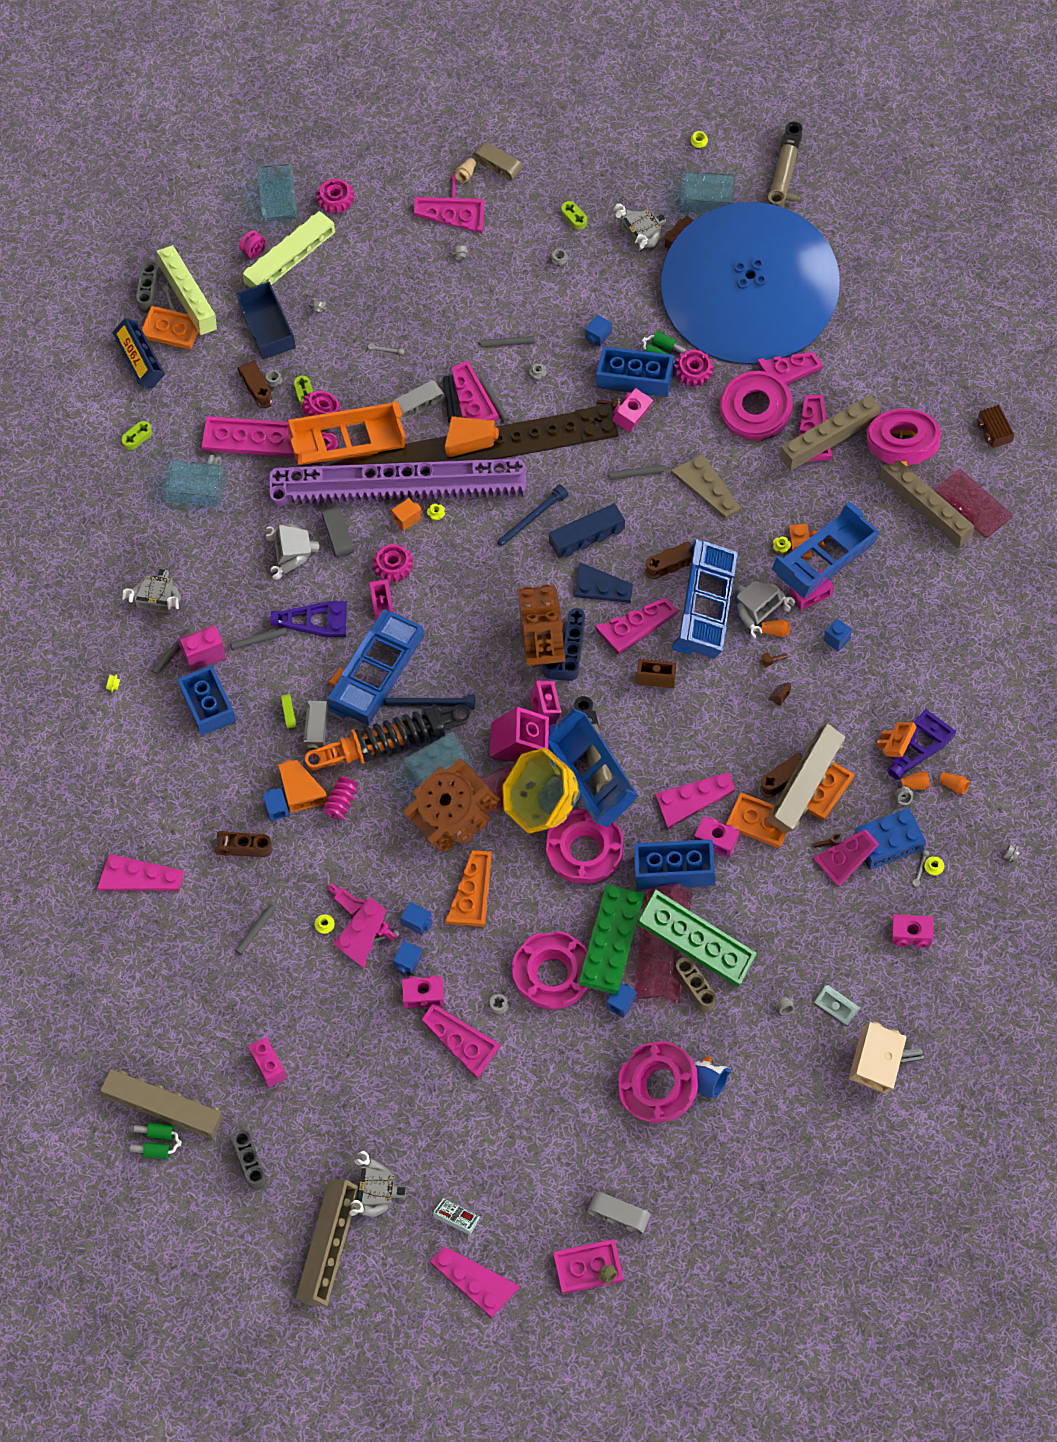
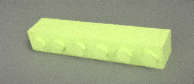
M320 211L312 215L308 221L298 226L292 234L286 236L282 242L272 247L266 255L260 257L255 264L248 267L243 273L244 283L250 288L269 281L272 285L335 233L334 222Z
M174 246L158 250V265L199 334L203 335L217 330L215 313Z

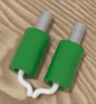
M659 331L648 338L644 337L642 340L644 343L643 348L646 352L668 354L651 344L646 348V341L653 338V344L669 352L675 350L684 354L686 350L677 345V340Z
M149 1123L148 1126L135 1125L134 1132L145 1133L147 1138L173 1140V1135H175V1140L178 1144L171 1150L170 1144L145 1142L144 1146L131 1145L130 1152L143 1153L145 1158L169 1160L170 1154L174 1153L178 1146H181L182 1141L178 1139V1134L174 1132V1125Z

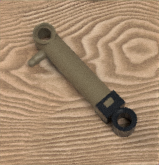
M792 121L786 125L767 204L784 208L786 200L800 201V196L788 193L802 140L803 127L799 122Z
M587 696L578 697L574 702V709L584 712L600 734L597 715L593 711L592 699ZM586 707V708H588V709H587V710H581L580 708ZM594 745L585 752L589 769L601 758ZM606 764L592 776L596 794L612 779Z

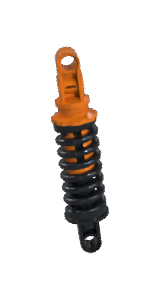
M433 704L422 709L421 715L414 711L411 718L407 714L402 715L401 721L398 717H394L392 724L385 720L382 722V727L378 723L373 724L372 730L368 726L363 727L361 731L352 729L349 738L342 737L339 738L337 743H331L309 751L305 756L306 767L310 770H318L340 764L344 761L349 764L355 759H358L361 764H365V762L372 760V754H376L377 758L382 757V751H386L387 755H391V748H396L397 752H401V745L404 744L407 749H410L412 747L411 739H414L416 745L420 746L422 744L420 736H424L425 741L430 743V733L433 739H446L445 730L466 724L469 720L470 710L465 705H458L439 711L436 705ZM463 711L466 717L459 719L456 717V712ZM311 756H316L319 758V762L312 765L308 759Z

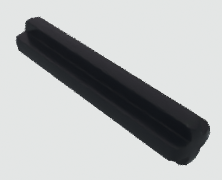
M449 375L443 377V388L447 417L450 423L451 418L458 417L453 379Z

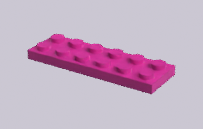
M206 417L202 451L295 457L288 436V422Z

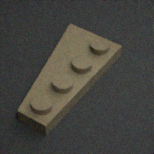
M703 454L671 470L675 477L677 476L683 484L690 487L697 496L704 499L724 519L741 511V507Z

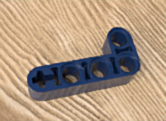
M574 608L569 611L564 643L565 662L543 664V674L546 678L573 681L578 677L585 630V613L582 609ZM575 619H578V625L574 624Z

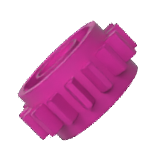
M341 179L325 181L320 185V190H317L316 196L319 207H323L324 211H329L330 214L346 212L348 207L351 208V203H354L355 197L352 185H348L347 181Z
M685 350V353H680L678 359L676 358L675 376L679 377L680 383L683 382L686 386H703V382L708 383L709 378L712 377L714 365H711L712 359H709L708 354H704L701 350Z
M325 391L309 393L308 396H305L301 406L306 417L342 411L339 408L340 403L332 394Z
M397 543L395 545L388 544L385 547L381 546L380 551H376V557H373V570H375L376 576L380 575L381 580L388 579L389 583L391 581L397 583L400 579L405 580V576L410 575V569H413V556H411L410 550L406 551L405 546L401 547Z

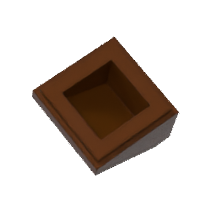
M791 683L779 685L771 694L769 700L779 706L782 705L791 692Z

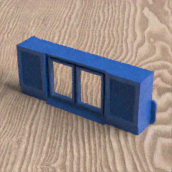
M847 502L841 514L783 559L780 556L776 557L772 570L805 599L848 563L869 549L875 543L880 532L862 517L863 512L853 503ZM827 537L847 552L837 561L818 546ZM811 549L831 565L821 574L801 558Z
M696 539L689 547V551H692L693 555L680 635L673 642L672 648L687 655L695 652L716 658L723 651L738 552ZM700 573L723 580L721 596L697 589ZM696 596L720 603L717 619L694 612Z
M383 609L329 695V711L342 718L349 716L369 726L383 704L384 699L388 696L425 636L423 626ZM375 641L401 652L392 667L367 656ZM362 662H366L388 673L379 688L354 677Z
M573 709L558 725L552 724L549 727L548 749L574 772L578 782L577 795L594 822L609 827L639 795L609 747L584 712ZM594 745L601 758L581 777L573 764ZM606 764L614 777L593 796L586 782Z

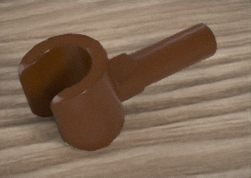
M614 398L612 401L598 399L597 404H611L612 411H614L616 406L621 404V400L619 398Z
M764 653L760 661L765 667H769L778 660L788 658V655L786 653L771 657L769 653Z
M834 833L830 839L815 842L814 847L836 846L842 843V841L834 840L838 839L840 834Z

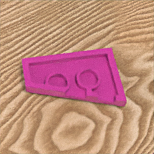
M814 352L794 354L786 358L779 356L771 360H757V364L762 371L781 378L786 385L822 370V364Z
M862 830L844 840V842L814 856L813 859L837 886H841L875 850L879 843L867 830Z
M369 897L333 944L365 968L369 951L371 952L372 943L387 910Z

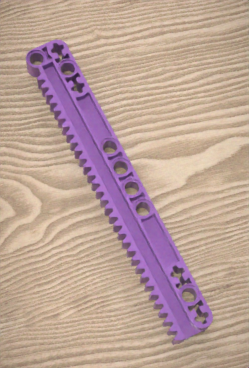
M521 459L275 468L270 472L269 476L270 497L272 503L280 507L284 506L287 501H294L295 505H297L300 500L302 504H305L306 500L310 504L313 503V500H316L317 504L321 500L327 504L328 499L332 503L336 499H338L339 503L343 499L349 503L350 499L356 502L358 498H360L361 502H364L365 498L369 502H371L372 498H375L376 502H378L380 497H382L383 501H386L387 497L391 501H393L394 497H397L398 501H400L403 496L405 500L409 496L412 497V500H415L416 496L420 500L423 499V496H426L427 500H429L431 495H433L434 499H437L438 495L442 499L445 498V495H448L449 499H451L453 495L459 498L460 494L464 498L468 494H470L471 498L475 494L481 498L482 493L486 497L490 493H492L493 497H496L497 493L501 497H503L504 493L510 496L512 492H514L515 496H518L519 492L525 496L526 467ZM498 467L503 468L501 473H496L494 470ZM516 467H519V472L515 471ZM424 470L430 471V474L427 476L421 475V472ZM405 471L412 473L408 477L402 475ZM370 472L375 474L372 478L366 477V474ZM386 472L393 473L391 477L384 476ZM296 475L301 476V479L298 481L292 480ZM278 493L283 494L281 499H275L274 497Z

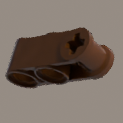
M255 360L237 367L239 375L243 376L242 380L245 382L249 393L253 396L257 405L261 408L270 407L273 402L271 390Z
M684 542L679 546L650 556L646 560V576L650 579H657L669 573H674L683 567L690 566L693 552L689 551V547L692 544Z
M794 754L789 760L781 763L762 777L760 792L764 797L771 798L784 790L800 762L802 754Z
M217 832L218 844L214 852L218 855L267 857L273 851L271 839L266 834ZM242 843H248L246 846H240ZM261 844H267L264 848L259 847Z

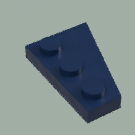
M579 562L575 597L631 603L632 583Z

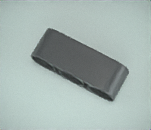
M153 261L144 262L140 270L136 299L138 308L142 312H149L151 306L155 304L159 273L157 265Z
M340 506L321 511L335 556L339 557L353 553V545Z
M243 1129L238 1130L233 1134L232 1138L248 1185L254 1190H259L266 1184L262 1165L250 1133ZM245 1138L248 1140L243 1145L238 1144L240 1139ZM247 1157H254L251 1163L244 1162ZM255 1175L261 1176L260 1180L255 1182L251 1178Z

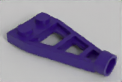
M326 601L284 611H271V626L285 627L286 629L323 637H346L347 601ZM325 612L327 614V625L321 627L312 624V615ZM294 615H307L306 624H295L292 622Z
M925 709L914 721L917 728L906 748V751L909 747L913 748L919 755L913 760L908 759L904 755L903 757H896L893 764L887 769L888 774L895 780H899L907 771L944 748L956 735V730ZM919 732H923L933 739L934 742L928 747L923 748L915 742V739Z

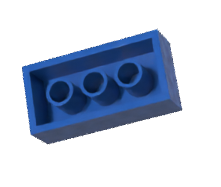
M603 346L596 373L597 388L633 392L637 388L644 394L668 397L674 372V355Z
M713 839L634 844L636 889L715 885Z

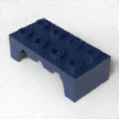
M270 281L236 293L239 308L262 360L296 348L294 335Z

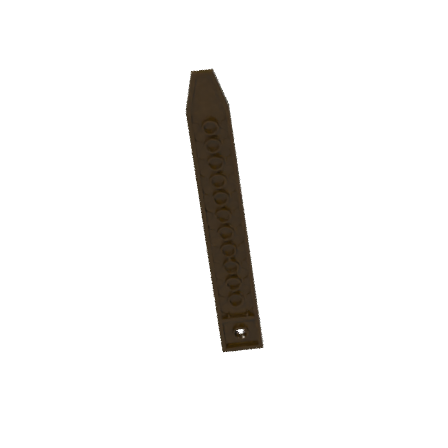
M611 404L575 410V412L496 426L499 429V435L492 447L454 457H447L445 450L447 436L406 443L405 448L343 459L329 466L496 460L618 437L619 433L616 423L612 421L614 415ZM596 420L601 422L599 423V426H596L592 423H594V421ZM424 470L421 474L429 473L430 471ZM405 471L402 475L408 477L412 473ZM372 472L366 474L367 478L375 476ZM386 472L384 474L385 477H391L393 475L392 472Z

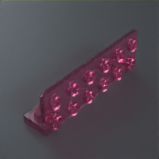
M681 884L646 889L644 908L652 893L657 890L690 911L692 893ZM643 927L641 929L635 981L636 999L664 997L671 1003H680L682 984L672 977L675 948Z

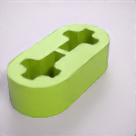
M567 201L562 204L561 211L563 217L573 228L577 230L584 229L587 226V216L574 202Z
M298 376L294 381L296 394L301 406L304 395L307 394L308 396L309 393H313L311 382L307 376ZM301 382L305 384V389H302Z
M141 421L122 436L123 447L127 450H134L152 435L150 423ZM141 428H143V429H146V428H147V431H146V432H145V431H141L140 429H141ZM128 439H129V440H133L134 442H133V443H131V442H128V443H127V440H128Z
M281 695L287 729L296 727L291 695Z

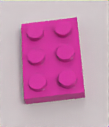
M615 1239L553 1252L562 1295L624 1281ZM605 1265H614L615 1270L618 1272L616 1278L609 1284L600 1281V1275L598 1274L600 1269Z

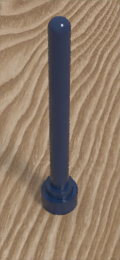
M557 485L547 500L498 540V545L503 546L554 502L564 500L568 496L567 490L562 485Z
M467 694L463 698H385L384 704L432 706L433 704L436 706L465 705L469 710H475V694Z

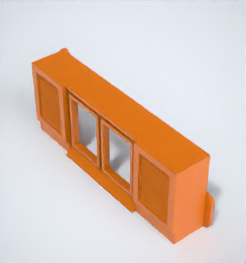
M397 401L288 420V436L298 465L321 461L330 462L405 448L406 437L400 421L402 411ZM364 423L371 444L352 447L346 426ZM340 427L346 448L327 451L321 430Z

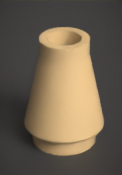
M468 158L466 162L455 170V177L459 182L465 183L471 179L476 161Z

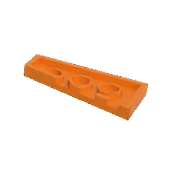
M472 850L463 878L458 886L457 894L452 902L449 915H447L445 921L447 925L485 927L492 852Z

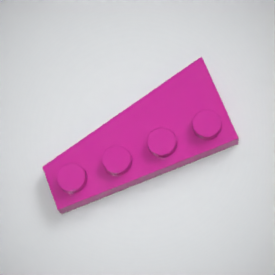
M415 197L414 216L483 233L485 199Z
M469 361L452 367L462 417L493 421L499 419L498 413Z
M823 395L805 396L799 436L827 420ZM831 448L807 462L832 460Z
M663 598L644 606L643 609L633 610L620 618H613L610 622L603 625L602 623L595 625V630L620 655L677 615L678 610L667 598Z
M728 772L655 793V797L668 830L673 825L686 820L696 812L702 811L710 804L716 803L735 792V787Z
M109 854L97 890L179 891L185 873L182 870Z
M435 1004L431 1005L422 1018V1023L477 1079L500 1048L499 1043Z
M445 1246L430 1261L439 1272L490 1318L520 1289L519 1285Z

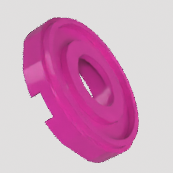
M764 371L745 372L732 379L725 388L720 398L721 417L725 426L733 434L750 441H763V438L772 435L775 437L785 429L793 413L792 395L786 383L775 375ZM752 392H762L768 396L770 404L765 412L753 415L744 410L742 406L743 398Z
M902 408L884 412L877 416L867 429V447L869 451L885 463L894 465L895 461H907V465L918 464L935 455L940 448L941 430L938 423L930 415L919 410ZM898 430H909L917 433L909 439H898L891 435V433Z
M587 809L571 810L563 823L548 830L546 844L547 860L551 868L560 877L569 882L593 884L603 881L617 870L622 861L623 834L620 827L614 822L609 827L595 823ZM584 836L593 838L599 845L600 851L598 856L592 861L585 862L573 858L570 853V847L575 839Z
M561 931L546 934L540 932L529 937L518 949L513 959V981L517 991L539 1008L556 1010L573 1005L588 989L587 987L579 986V979L588 951L587 948L570 934ZM550 959L562 962L568 971L565 981L558 986L543 984L537 975L538 968L543 962Z
M666 1041L647 1043L636 1048L627 1063H623L619 1072V1097L622 1104L636 1118L651 1124L669 1122L679 1118L689 1109L698 1090L697 1068L693 1059L686 1051ZM661 1069L668 1070L672 1073L675 1080L671 1093L663 1099L651 1097L647 1089L650 1076L655 1071Z

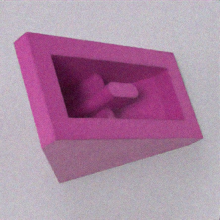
M388 579L369 582L375 619L379 617L383 609L393 612Z

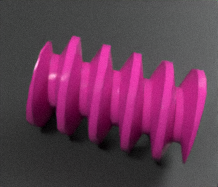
M339 777L334 785V789L331 791V796L327 798V802L324 804L323 812L333 819L344 820L345 817L341 813L347 814L348 810L345 807L350 808L352 806L349 801L355 800L352 794H358V790L355 788L358 786L357 783L350 778Z

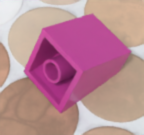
M214 625L176 639L190 672L226 658L223 641L217 627Z
M516 707L492 721L490 757L503 762L518 760L521 754L542 748L548 749L549 717Z

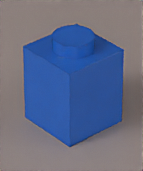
M597 314L585 329V339L590 344H596L600 347L612 333V322Z
M837 618L825 630L824 641L839 652L851 639L852 629Z
M281 788L271 789L262 794L270 821L289 816Z
M412 902L409 903L400 917L401 925L420 935H423L425 930L428 931L433 923L431 912Z
M403 941L393 959L395 970L402 975H406V973L412 975L423 956L422 948Z
M620 984L618 995H610L606 1008L624 1018L636 1000L634 988L628 984Z

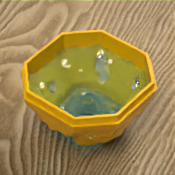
M547 748L521 754L502 785L504 811L528 834L557 827L560 823H563L580 797V790L574 772Z

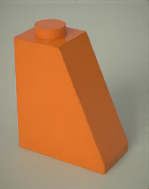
M452 417L445 443L447 457H454L492 447L499 435V429L496 428L495 421Z
M287 760L282 764H278L290 813L323 805L327 802L326 792L298 760Z

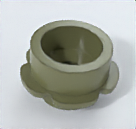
M603 1266L598 1273L600 1275L599 1280L605 1284L612 1282L618 1274L615 1266Z

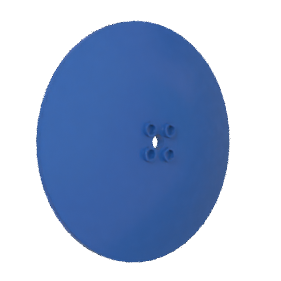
M744 202L711 210L690 223L678 235L665 258L661 275V291L664 307L671 323L690 345L719 360L738 364H757L758 359L771 360L779 356L781 358L790 357L806 348L822 333L836 308L840 277L836 258L830 245L820 231L809 221L780 206L759 202ZM747 273H753L755 277L753 279H748L745 275Z

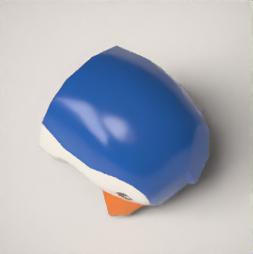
M708 1056L702 1061L695 1062L698 1078L697 1093L706 1097L716 1098L724 1089L731 1073V1068L727 1066H713L712 1057Z

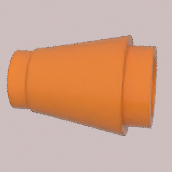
M780 619L762 622V633L783 638L784 636H789V621Z
M920 771L901 778L902 787L907 786L910 790H926L927 787H930L928 772Z
M945 772L941 774L939 783H942L957 795H964L970 784V781L964 776Z

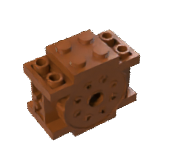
M545 584L541 587L517 589L521 619L520 626L527 666L565 662L562 619L555 585Z
M459 758L447 770L440 766L412 792L417 798L403 812L423 832L432 845L444 852L445 850H450L456 840L462 845L468 843L478 830L486 827L491 819L486 812L493 810L500 798L484 783L471 766Z

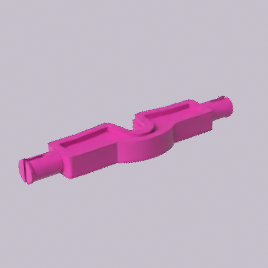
M333 883L330 884L331 887L328 886L327 888L328 891L335 895L334 899L352 916H355L366 902L362 899H356L344 888L340 890ZM382 921L380 929L376 934L380 937L385 936L391 942L395 941L393 938L397 939V935L389 930L390 926Z

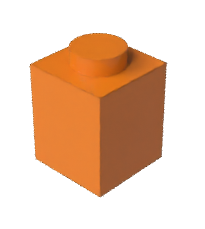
M410 498L391 510L392 519L403 531L421 519L420 506L416 502L413 503Z

